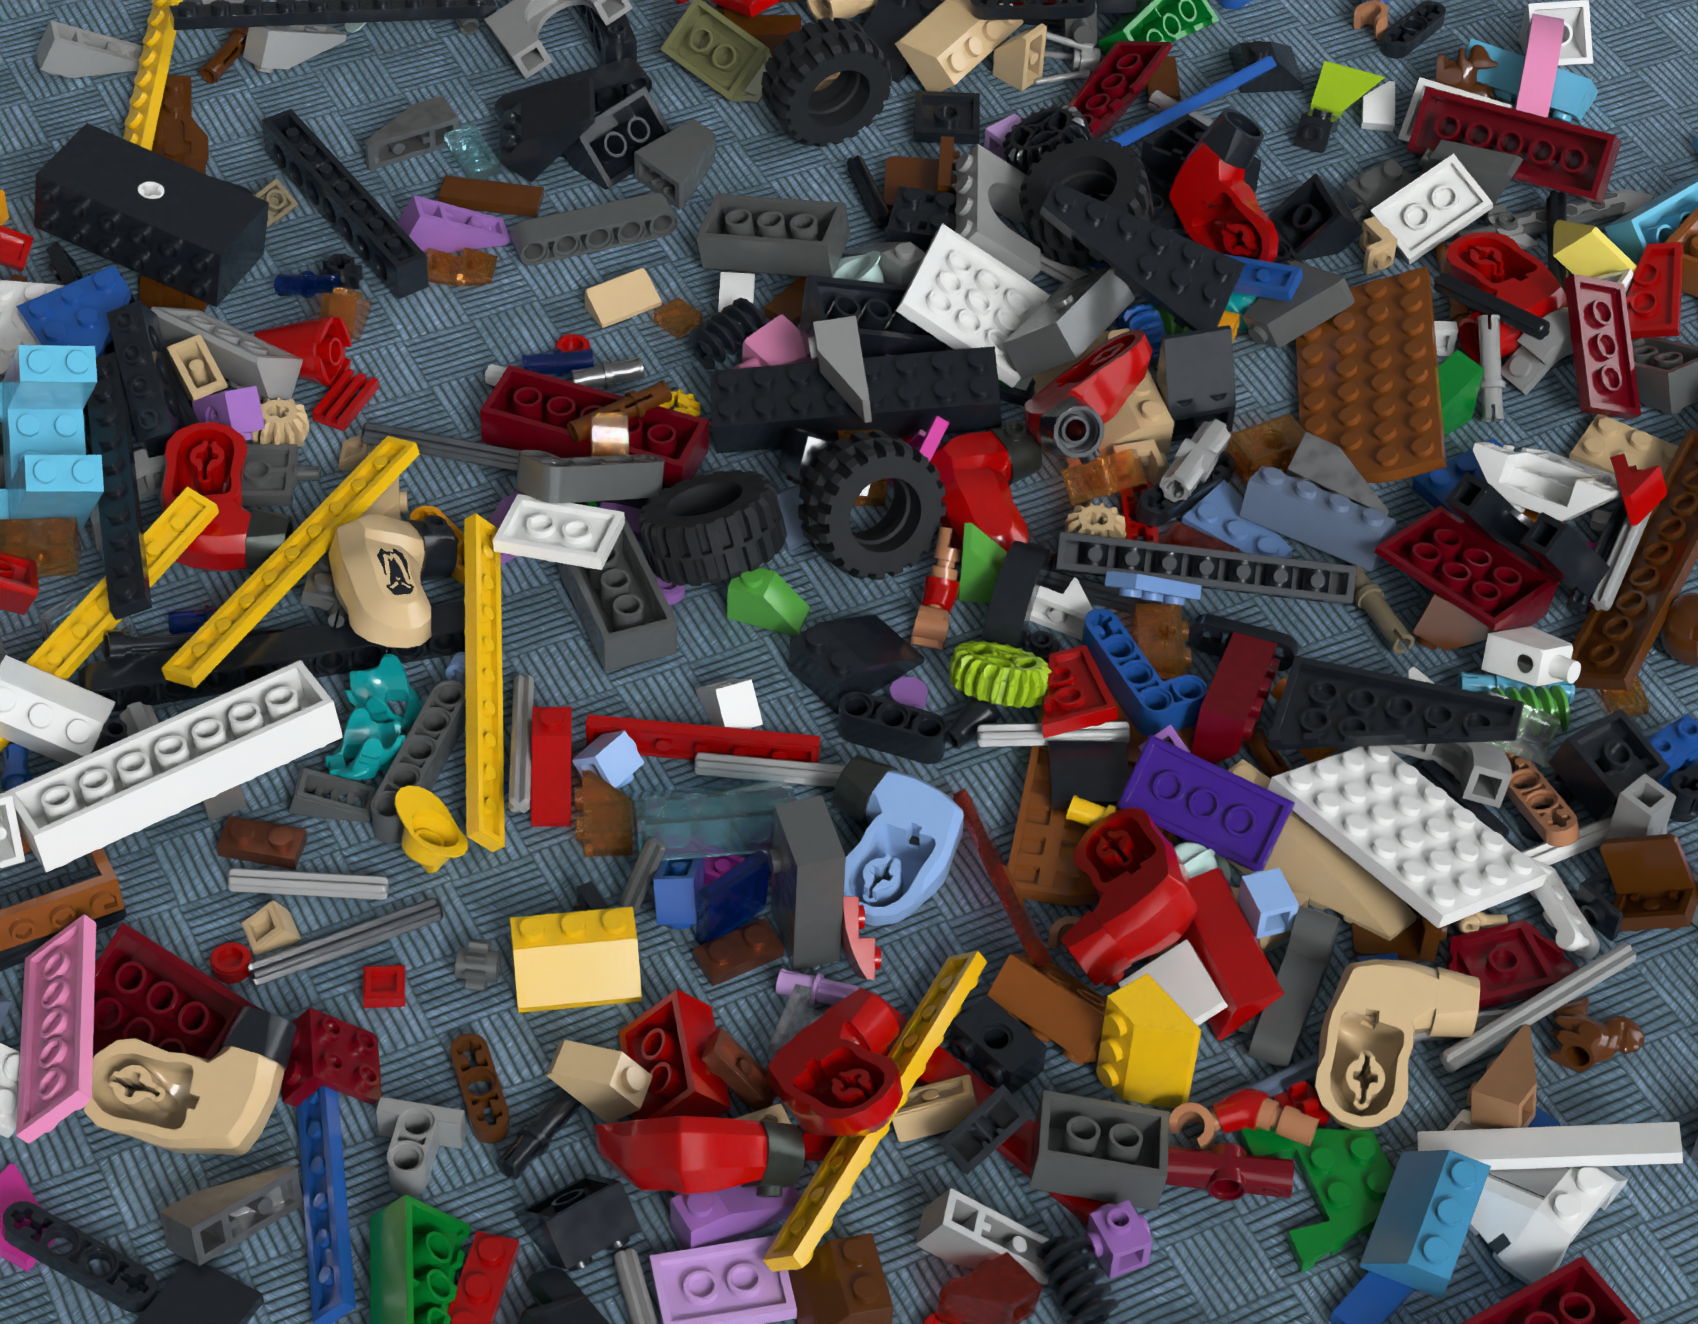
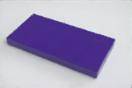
M1150 734L1116 806L1121 809L1130 807L1144 809L1155 825L1192 843L1203 845L1207 849H1213L1215 854L1255 872L1264 871L1294 808L1295 802Z

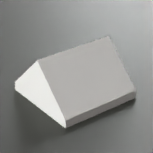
M1589 0L1532 3L1526 5L1518 39L1524 54L1526 51L1529 22H1531L1532 13L1564 19L1558 66L1593 63Z

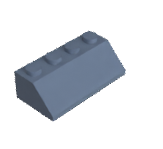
M1262 466L1249 479L1239 517L1354 565H1359L1371 572L1383 559L1374 553L1376 546L1399 532L1396 520L1385 516L1380 510L1363 507L1351 502L1349 498L1343 495L1331 494L1319 489L1309 481L1297 480L1285 475L1280 469Z

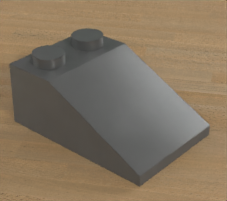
M1658 337L1632 339L1639 400L1646 407L1661 410L1663 414L1673 415L1682 412L1684 407L1698 404V347Z

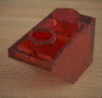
M1005 1252L993 1260H983L971 1273L960 1279L954 1277L949 1280L940 1290V1301L934 1317L944 1324H1019L1033 1316L1043 1286L1008 1252Z

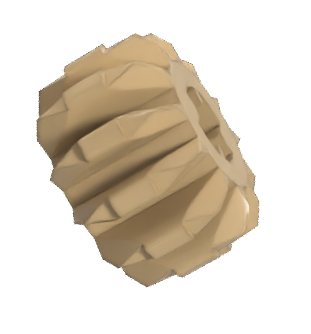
M280 396L276 400L264 398L263 404H260L265 429L252 432V443L297 444V447L303 446L309 431V420L307 419L304 405L295 404L294 398L286 401L281 400Z
M1088 501L1085 507L1076 505L1074 511L1068 514V518L1065 521V532L1126 539L1125 517L1118 514L1117 507L1106 508L1104 502L1099 506L1093 505L1090 501Z

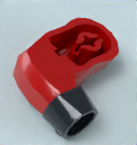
M1131 330L1104 342L1085 358L1052 380L1025 403L1026 427L1045 452L1060 458H1079L1082 464L1089 463L1100 455L1101 452L1098 448L1104 438V423L1110 421L1119 412L1127 398L1147 373L1153 350L1143 330Z

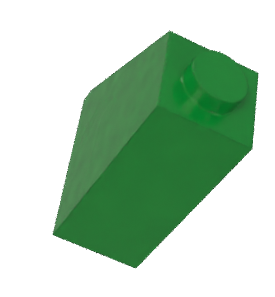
M1459 350L1452 353L1438 367L1444 437L1472 420L1484 371L1481 366Z

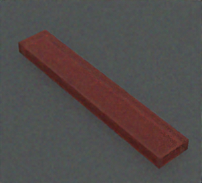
M964 788L953 795V800L963 810V822L1022 946L1035 965L1041 968L1052 961L1051 956L981 811Z

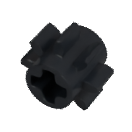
M334 254L327 261L322 262L323 270L319 271L320 285H327L328 293L344 297L352 294L355 289H360L359 281L363 279L362 265H355L354 257H350L347 254Z

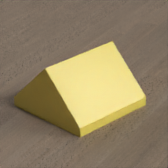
M1557 220L1554 224L1553 256L1572 274L1596 277L1626 269H1631L1633 273L1636 271L1637 266L1596 226Z

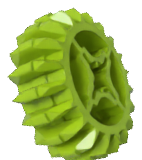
M983 640L959 644L955 648L953 656H951L948 667L950 668L949 682L958 691H963L967 696L976 697L978 701L984 700L991 704H1000L1004 707L1014 706L1016 708H1021L1022 706L1030 708L1042 704L1049 685L1047 684L1048 673L1052 672L1048 668V664L1041 657H1036L1033 652H1026L1022 648L1011 647L1009 644L989 643Z

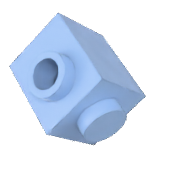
M626 731L601 734L572 759L590 792L614 790L625 786L634 779L633 773L644 764L637 751L635 742L628 736Z
M1281 869L1255 871L1249 875L1242 876L1237 901L1256 938L1259 939L1292 931L1299 904Z

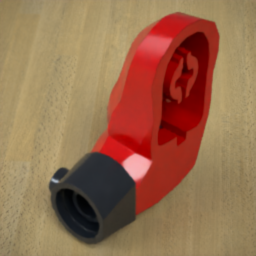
M1225 109L1204 131L1201 139L1187 154L1175 176L1169 199L1186 232L1194 242L1222 254L1274 263L1279 242L1274 223L1258 205L1256 195L1251 187L1244 182L1245 168L1250 166L1264 138V133L1253 120L1233 109Z

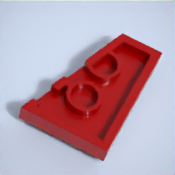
M1682 242L1647 244L1632 277L1633 283L1626 297L1631 339L1680 336L1683 271Z
M1087 645L1049 655L1048 668L1052 672L1048 673L1047 684L1049 685L1047 696H1045L1044 700L1045 716L1042 718L1043 738L1090 726H1100L1105 722L1119 719L1117 706Z

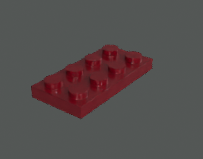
M1576 274L1565 278L1566 300L1581 412L1631 420L1641 416L1624 284Z

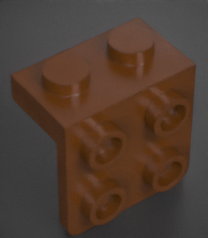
M941 136L939 159L897 156L887 158L883 198L889 209L893 208L899 186L915 187L942 193L947 192L956 195V175H952V171H957L956 163L960 158V151H953L954 137Z
M1673 834L1612 838L1602 841L1600 852L1617 892L1613 905L1623 914L1619 931L1637 932L1648 929H1677L1690 926L1698 904V888L1677 836Z
M1407 904L1415 913L1417 919L1390 941L1352 922L1353 954L1357 957L1397 953L1399 960L1434 962L1439 941L1446 940L1447 925L1437 928Z

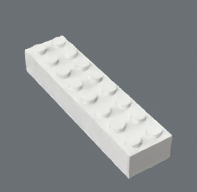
M299 660L8 791L11 792L19 831L47 873L125 836L141 831L145 827L169 816L176 815L182 810L204 800L213 798L239 784L250 781L272 769L285 765L307 753L325 747L327 744L342 738L343 735L334 701L303 662Z

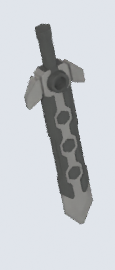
M1623 189L1605 193L1602 205L1583 200L1567 202V221L1584 224L1620 217L1651 201L1653 196L1648 193ZM1506 204L1495 205L1487 215L1486 226L1466 231L1460 230L1453 235V242L1457 238L1471 233L1494 232L1510 237L1521 249L1538 247V242L1531 238V236L1547 233V208L1544 206L1510 213L1506 212Z

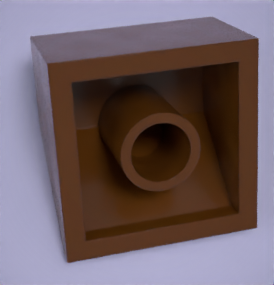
M872 1233L829 1240L813 1252L812 1259L803 1268L788 1270L797 1307V1324H892L893 1304Z

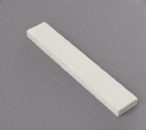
M1679 1122L1417 1132L1418 1151L1451 1150L1490 1165V1170L1683 1163Z

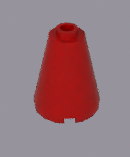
M325 316L259 330L254 335L265 342L302 358L303 362L298 375L300 379L330 387L336 383L347 368H350L351 359H345V347H351V337L348 326L340 317Z

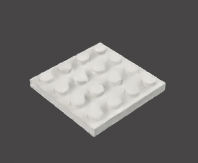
M942 224L935 233L896 311L954 350L995 346L998 380L1013 388L1021 377L1002 343L1051 295Z

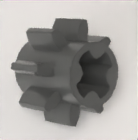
M472 939V941H469V948H458L455 962V978L466 979L465 989L484 991L487 989L488 982H498L501 969V952L491 951L492 941Z

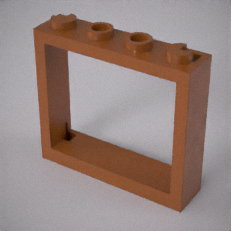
M20 833L23 852L32 851ZM102 848L87 854L98 877L0 910V952L61 931L83 914L93 920L125 909L118 878Z

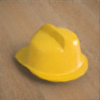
M408 785L400 788L395 795L394 805L404 824L401 841L405 854L421 864L429 874L437 872L450 858L463 856L468 850V840L457 826L444 803L432 792L419 786Z

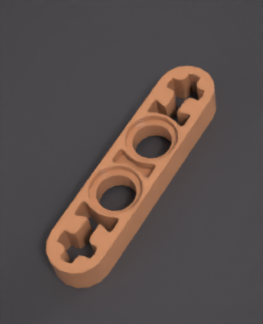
M1517 749L1502 750L1508 757L1512 770H1516L1512 773V778L1506 791V795L1548 845L1564 847L1576 842L1579 838L1577 817L1571 808L1523 752ZM1534 785L1531 788L1518 789L1520 786ZM1543 805H1550V806H1551V807L1546 808V809H1534V808H1536V807H1538V806H1543Z

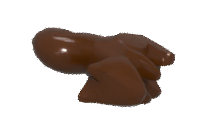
M1478 44L1471 48L1469 57H1466L1464 48L1459 49L1457 60H1447L1444 54H1438L1435 82L1496 100V94L1491 86L1477 82V72L1481 69L1497 67L1498 63L1491 59L1483 46Z
M1582 997L1580 1000L1568 1002L1553 1011L1555 1022L1563 1029H1552L1550 1034L1562 1043V1047L1551 1051L1550 1060L1582 1073L1591 1068L1595 1063L1611 1059L1617 1051L1622 1054L1637 1052L1644 1045L1645 1038L1642 1029L1638 1024L1625 1016L1614 1015L1607 1017L1602 1023L1587 1016L1588 997Z

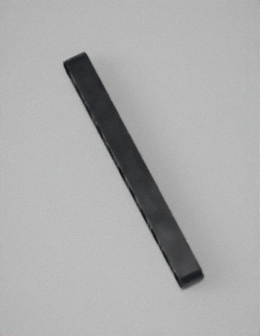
M464 602L431 607V638L422 645L411 648H393L369 642L354 632L348 620L339 628H336V622L333 627L329 624L245 637L196 688L165 679L161 668L179 649L125 657L123 661H100L87 664L79 671V685L84 689L115 701L112 712L126 710L127 705L140 701L142 704L152 706L228 693L299 660L303 662L315 678L374 668L380 664L384 654L397 656L401 663L455 655L458 652H465Z

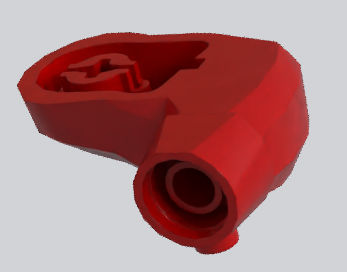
M1494 232L1471 233L1457 238L1449 245L1446 260L1451 276L1541 318L1556 310L1566 308V294L1548 268L1536 257L1521 249L1510 237ZM1474 310L1459 322L1458 339L1467 356L1480 365L1477 317L1485 314ZM1488 316V329H1490V321H1489V319L1491 318V317H1489V316ZM1499 322L1500 353L1502 358L1515 353L1521 346L1517 340L1523 332Z
M1130 807L1111 813L1095 823L1080 839L1073 852L1074 864L1091 880L1096 893L1100 897V901L1096 909L1092 913L1089 910L1060 941L1094 986H1098L1101 983L1105 986H1112L1122 979L1124 970L1131 967L1132 963L1158 953L1175 943L1190 926L1197 912L1198 904L1190 885L1189 875L1173 845L1157 829L1153 820L1144 809Z
M859 988L824 1011L821 1018L802 1029L774 1056L768 1065L767 1083L779 1103L782 1104L784 1110L793 1117L806 1133L819 1136H865L877 1132L890 1121L903 1096L898 1067L892 1058L887 1057L889 1054L888 1046L899 1035L897 1020L885 1003L874 993Z

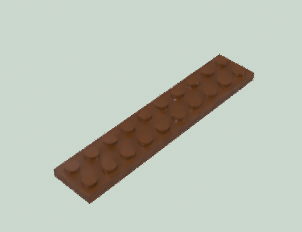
M1698 430L1687 431L1663 475L1667 495L1651 512L1611 608L1607 611L1602 609L1597 611L1592 607L1572 644L1573 653L1571 659L1581 664L1580 675L1573 684L1575 688L1629 691L1666 620L1670 605L1678 597L1698 559Z

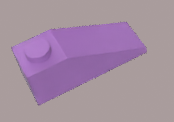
M416 195L411 197L397 222L424 253L432 255L508 245L510 241L503 218Z
M794 1185L783 1188V1197H757L756 1188H742L741 1186L710 1194H680L670 1199V1229L684 1250L730 1243L788 1217L801 1196Z

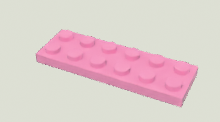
M85 914L25 958L16 1136L28 1144L42 1134L52 1131L60 1121L75 1110L85 1107L89 1100L92 1099L96 922Z

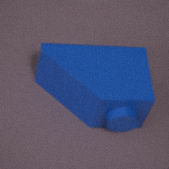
M674 851L664 853L653 878L657 925H668L671 929H686L693 924H698L703 911L705 851Z

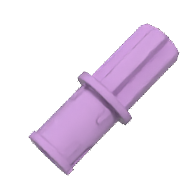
M782 968L779 972L776 983V994L809 1000L811 1005L814 1006L818 1002L835 1005L859 989L856 985L824 979L822 973L813 976Z

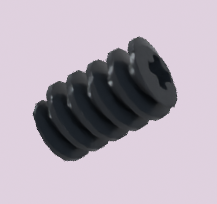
M738 298L733 301L732 305L725 306L721 312L715 313L711 320H705L700 327L693 328L690 331L689 341L691 348L705 368L709 370L714 369V359L719 363H723L726 360L725 352L729 355L736 354L735 344L743 348L744 340L766 325L767 322L753 303L747 299Z
M1074 1235L1058 1236L1044 1242L1036 1250V1256L1043 1260V1272L1050 1275L1048 1284L1051 1289L1056 1291V1303L1063 1307L1062 1317L1067 1322H1070V1324H1104L1109 1318V1313L1118 1307L1116 1299H1102L1111 1292L1110 1284L1101 1283L1096 1285L1095 1283L1104 1276L1105 1272L1101 1267L1089 1269V1266L1097 1261L1098 1256L1095 1252L1082 1253L1083 1250L1091 1245V1240L1087 1236L1077 1238Z

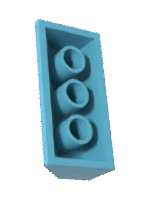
M1471 38L1465 52L1466 57H1469L1471 48L1478 44L1483 46L1491 59L1498 63L1497 67L1478 70L1477 82L1491 86L1497 99L1505 102H1510L1511 98L1517 99L1525 56ZM1557 68L1549 111L1553 112L1552 117L1566 123H1570L1571 119L1581 121L1595 100L1598 90L1591 79Z
M1698 175L1687 179L1605 226L1610 241L1630 260L1639 263L1647 244L1664 243L1698 207Z

